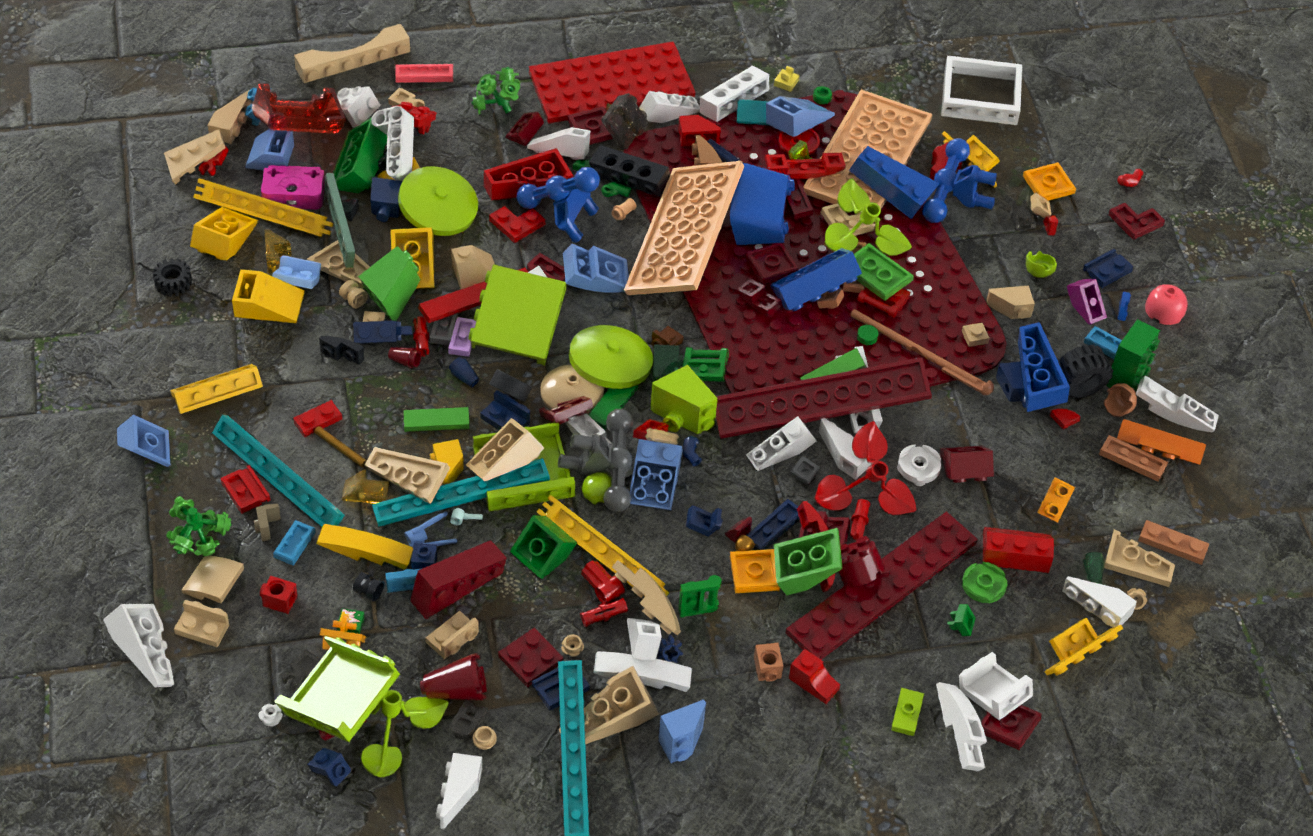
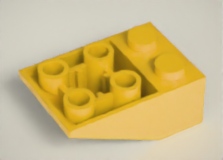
M240 270L232 299L234 317L297 323L304 290L261 271Z

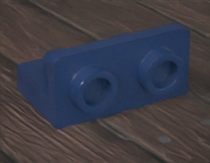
M496 390L494 392V400L480 413V418L498 430L511 418L521 426L527 427L530 424V410L525 405L513 400L509 395Z

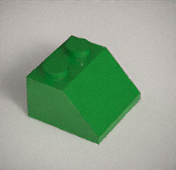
M533 515L510 552L540 579H543L566 561L578 542L547 516Z

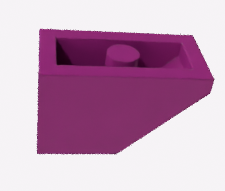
M1082 279L1067 285L1072 306L1088 324H1093L1107 318L1096 279Z

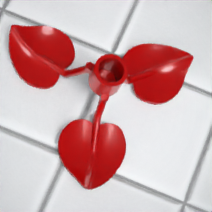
M875 421L869 422L859 429L852 440L854 455L859 459L867 458V462L872 464L867 468L866 475L846 486L844 479L837 475H828L823 478L817 487L815 501L821 507L831 511L845 509L852 502V496L848 490L869 479L872 482L881 481L883 491L879 494L878 501L883 511L890 515H901L916 511L914 497L904 482L899 479H890L885 486L888 466L878 460L886 455L888 446L884 435L878 429Z

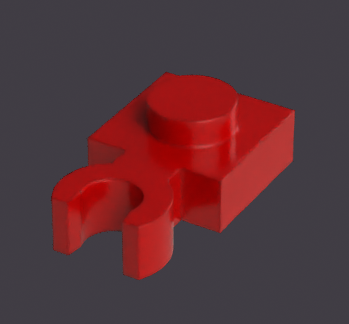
M226 145L225 149L199 166V171L202 175L208 170L210 176H214L216 165H222L229 151Z

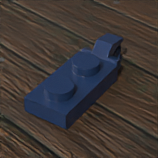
M401 321L353 322L354 342L358 344L402 341L401 336L412 335V326H401Z

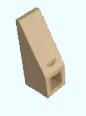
M248 91L215 111L208 123L209 133L219 129L223 141L229 144L233 143L235 137L239 136L242 124H245L247 121V116L245 115L247 106L250 104L254 105V101L247 98Z

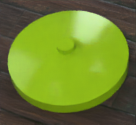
M429 166L416 169L404 178L399 189L398 203L405 218L417 228L432 227L433 235L450 236L463 232L473 223L478 211V199L473 187L461 175L446 168Z
M598 325L585 328L574 336L570 344L569 360L574 370L587 381L606 388L623 389L636 386L649 376L653 364V354L648 344L637 334L617 326Z

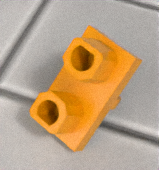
M1054 477L1037 513L1058 523L1075 487Z
M343 615L342 621H333V627L340 628V631L323 628L320 631V635L323 636L324 650H329L330 648L324 639L325 636L333 639L338 637L346 640V644L351 645L353 643L361 647V643H365L366 636H363V634L347 632L348 629L356 630L357 623L349 622V615Z

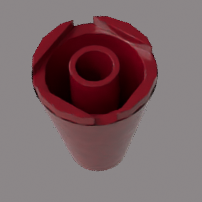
M479 654L468 655L424 675L423 680L420 681L422 694H426L429 699H486L487 696L483 694L487 692L483 666L478 667L477 660H481Z

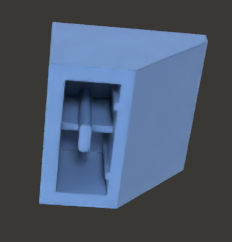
M273 126L257 136L248 157L246 168L264 171V168H268L269 165L288 166L294 148L293 129Z

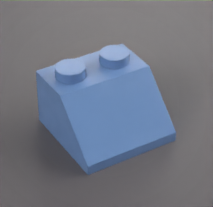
M704 700L660 717L658 741L670 763L684 761L693 754L703 729L706 707Z

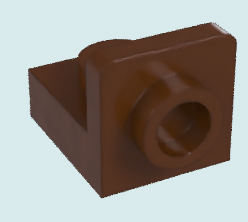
M667 326L661 332L655 329L652 332L651 345L656 350L668 355L683 342L684 336L670 326Z

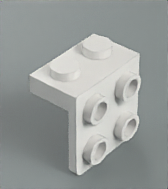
M358 86L350 89H341L337 93L338 95L326 104L327 107L323 112L325 115L344 113L351 126L355 128L365 122L381 105L370 87Z

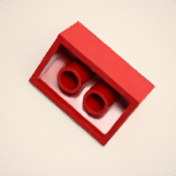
M984 527L982 562H989L1003 568L1049 573L1054 558V539L1050 534Z

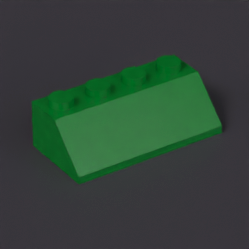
M372 117L350 130L346 136L333 171L337 188L340 191L360 193L372 187V178L379 170L378 161L383 157L388 135L372 124Z

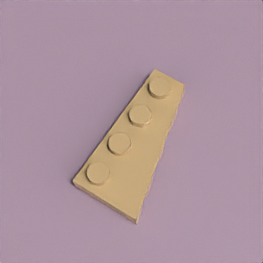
M374 447L365 463V466L371 472L429 504L433 501L450 469L448 464L377 447Z

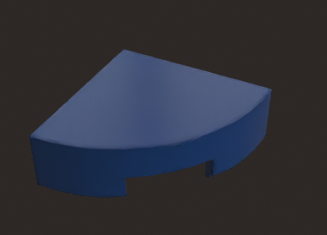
M1129 292L1122 293L1117 320H1126L1127 307L1131 297Z

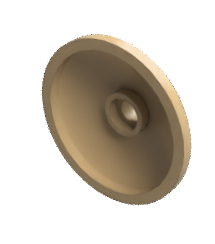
M563 365L551 370L541 383V398L550 410L558 407L557 403L581 396L592 399L595 407L604 396V387L593 384L581 377L572 365ZM594 407L588 409L586 414L590 413Z

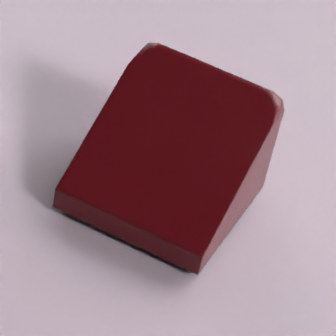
M749 516L737 522L725 532V536L736 543L741 535H747L751 532L752 518Z

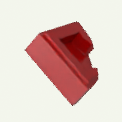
M1055 215L1045 217L1043 223L1048 236L1055 235L1058 225L1057 217Z
M1062 408L1054 409L1050 413V416L1062 429L1079 422L1081 418L1074 411Z

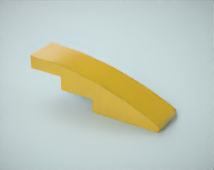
M323 524L316 543L356 561L362 557L381 566L385 561L404 570L408 567L413 552V547L389 538Z

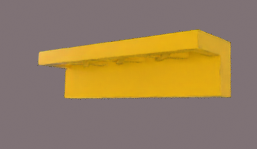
M249 364L170 390L172 397L175 398L179 413L182 414L261 388L263 385L257 366Z

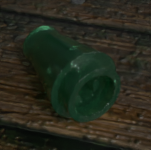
M1089 552L1085 554L1083 559L1088 581L1102 584L1105 558H1103V554L1100 552Z

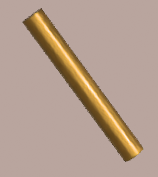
M318 426L315 429L314 433L360 467H365L366 459L322 427Z

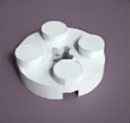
M916 444L907 446L901 451L897 470L900 474L916 486H923L925 483L935 480L939 476L941 469V458L938 452L926 445L922 447H915ZM915 462H923L924 464L923 466H917Z

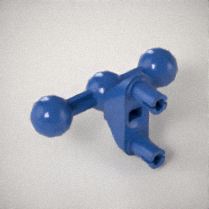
M961 138L950 140L945 148L948 158L946 166L938 170L934 176V181L940 184L937 187L934 198L927 200L922 208L924 218L931 223H939L946 217L948 209L944 202L947 194L953 191V196H956L966 207L973 208L978 206L992 210L995 203L994 197L978 194L977 182L994 186L997 173L980 170L976 165H970L963 170H958V173H956L959 163L968 158L970 147Z
M582 167L576 172L575 177L570 179L556 175L548 179L546 185L542 187H536L534 184H524L518 189L516 199L518 204L526 209L535 208L539 205L541 199L546 197L555 200L553 203L555 223L560 230L568 234L573 243H576L583 237V233L574 223L581 208L583 207L589 216L596 214L597 210H599V207L590 197V192L598 188L600 177L595 169Z

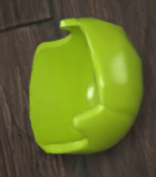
M1030 251L1026 255V268L1033 277H1048L1056 271L1057 263L1051 255L1043 254L1041 251L1036 255H1032Z
M602 472L587 476L581 488L584 497L594 505L598 502L604 503L605 491L611 487V476Z

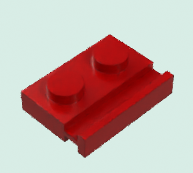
M250 465L246 466L247 468L242 471L239 469L221 478V484L241 514L262 505L261 503L266 500L267 502L271 501L269 493Z

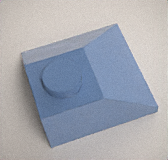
M132 415L117 428L118 446L166 467L170 466L168 430L135 415Z

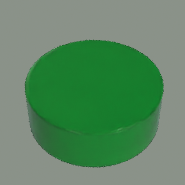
M820 86L814 89L813 100L816 103L828 104L831 101L832 91L828 87Z
M863 325L858 329L857 339L864 345H872L877 342L878 330L872 325Z

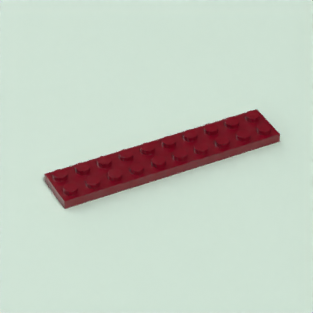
M923 357L716 396L718 398L716 420L720 439L784 427L797 416L803 423L821 420L822 418H833L932 399Z
M946 511L884 556L882 561L885 570L883 573L881 571L876 573L877 578L856 587H853L852 583H848V586H843L787 627L786 634L802 650L806 649L822 660L974 547L978 539Z

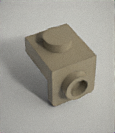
M266 504L256 507L258 520H254L256 534H261L262 542L271 540L268 522L281 519L279 504Z

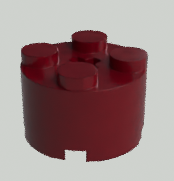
M868 536L860 537L856 542L849 545H840L842 569L838 573L843 585L848 586L847 583H852L853 587L861 586L877 578L876 573L879 571L881 573L884 572L885 566L875 542L869 540Z

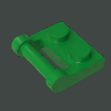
M686 347L683 367L688 365L702 381L724 382L729 349L694 350L693 347ZM693 358H719V359H693Z
M712 575L708 580L690 581L681 584L678 607L680 618L718 610L719 601L717 596L722 582L719 576ZM709 591L708 598L704 602L705 592Z

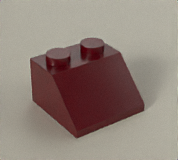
M982 445L940 448L946 477L951 480L953 479V482H966L967 478H974V481H986L987 477H994L992 450Z

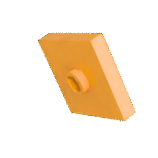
M1059 163L1023 172V177L1032 191L1048 201L1072 195L1076 192L1075 186Z
M774 549L730 552L735 593L780 591L776 581Z

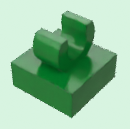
M959 604L957 611L950 612L954 621H948L947 624L951 630H959L962 636H971L976 617L968 604Z

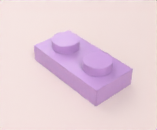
M457 317L448 348L449 354L470 356L472 346L471 340H468L470 329L475 328L476 321Z

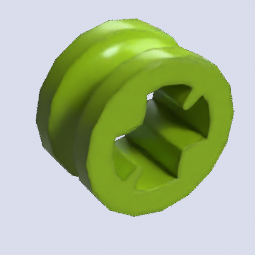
M670 411L663 419V423L669 425V431L678 432L684 424V418L679 413Z

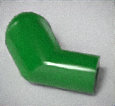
M612 182L603 185L601 192L605 197H612L618 194L629 197L631 188Z

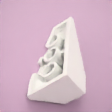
M121 604L103 619L113 641L154 687H171L174 685L171 664L166 658L164 651L167 649V643L162 640L161 635L164 627L154 604Z

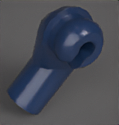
M688 436L684 439L682 454L693 466H697L702 461L695 452L696 444H699V440L697 437Z

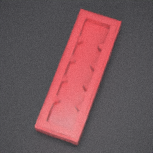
M453 64L396 65V83L453 82Z

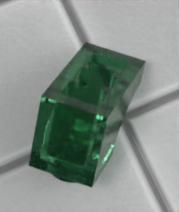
M654 345L653 382L678 370L679 367H683V354H679L678 345Z

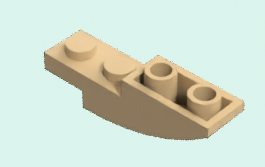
M617 560L612 566L617 571L615 576L624 584L627 581L634 586L631 590L640 598L645 595L644 599L640 602L644 607L642 612L652 620L656 617L662 623L659 626L669 635L671 632L678 635L681 631L677 616L662 588L642 568L634 574Z

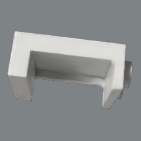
M993 652L982 657L977 663L965 669L959 675L960 690L964 695L998 720L1033 696L1032 679L1027 675L1017 679L997 664L996 654Z

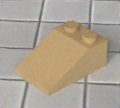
M511 418L466 466L485 482L529 464L532 460L539 457L544 447L527 429Z

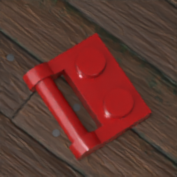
M865 287L859 293L857 301L862 304L865 302L888 313V316L895 318L910 298L911 292L902 288L884 301Z

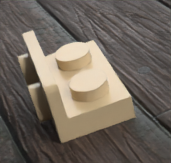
M185 600L183 603L184 612L174 628L175 634L218 648L229 627L227 613L219 608L204 606L197 601Z
M458 611L426 637V643L442 658L446 659L451 654H456L463 644L477 636L479 632L478 620L476 618L470 620L461 611Z

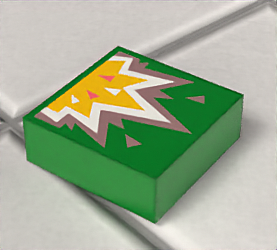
M342 608L338 621H342L343 615H349V622L357 623L356 630L348 629L347 632L360 634L365 612Z

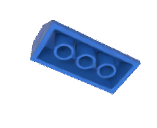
M841 248L770 284L777 298L781 299L785 309L796 311L803 307V303L809 300L814 302L822 297L821 294L827 291L828 293L834 292L840 288L839 285L845 282L848 284L858 279L857 276L862 274L853 252Z

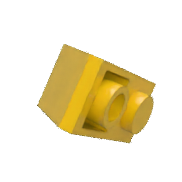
M458 439L433 444V453L430 454V460L447 463L450 467L441 486L453 483L464 469L463 453Z

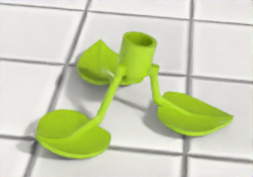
M853 178L848 180L839 191L838 205L844 212L850 213L854 211L855 214L861 213L860 220L850 231L845 224H831L825 232V245L833 252L841 248L853 251L858 244V239L853 233L862 223L870 225L875 222V234L878 236L875 243L883 254L896 256L910 250L912 247L910 242L895 227L883 225L879 230L880 218L878 216L881 213L879 205L870 202L867 193L857 185Z
M388 690L371 712V714L375 715L381 708L382 713L387 717L383 746L371 744L363 750L361 761L365 769L374 776L386 777L396 772L402 762L400 749L397 747H387L391 718L396 717L400 710H402L405 717H410V722L414 726L427 729L436 726L441 721L448 707V701L429 699L427 697H414L405 703L402 701V696L398 691Z

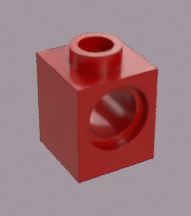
M270 576L267 583H264L260 589L263 607L289 614L298 597L296 583Z

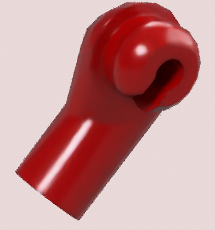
M1135 169L1133 174L1120 175L1117 182L1120 186L1135 187L1144 173L1141 169Z

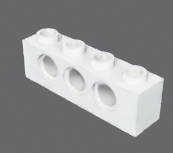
M754 66L749 67L700 97V113L718 122L737 110L738 100H754L769 91V74Z

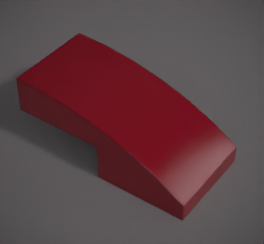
M749 279L736 289L737 293L749 305L767 317L782 307L781 299L766 293V287L752 279Z

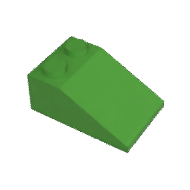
M838 528L774 544L776 581L786 595L807 591L842 569Z

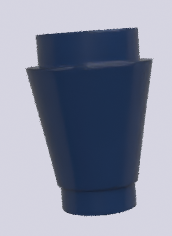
M458 357L449 366L451 375L471 388L477 385L480 380L466 359Z

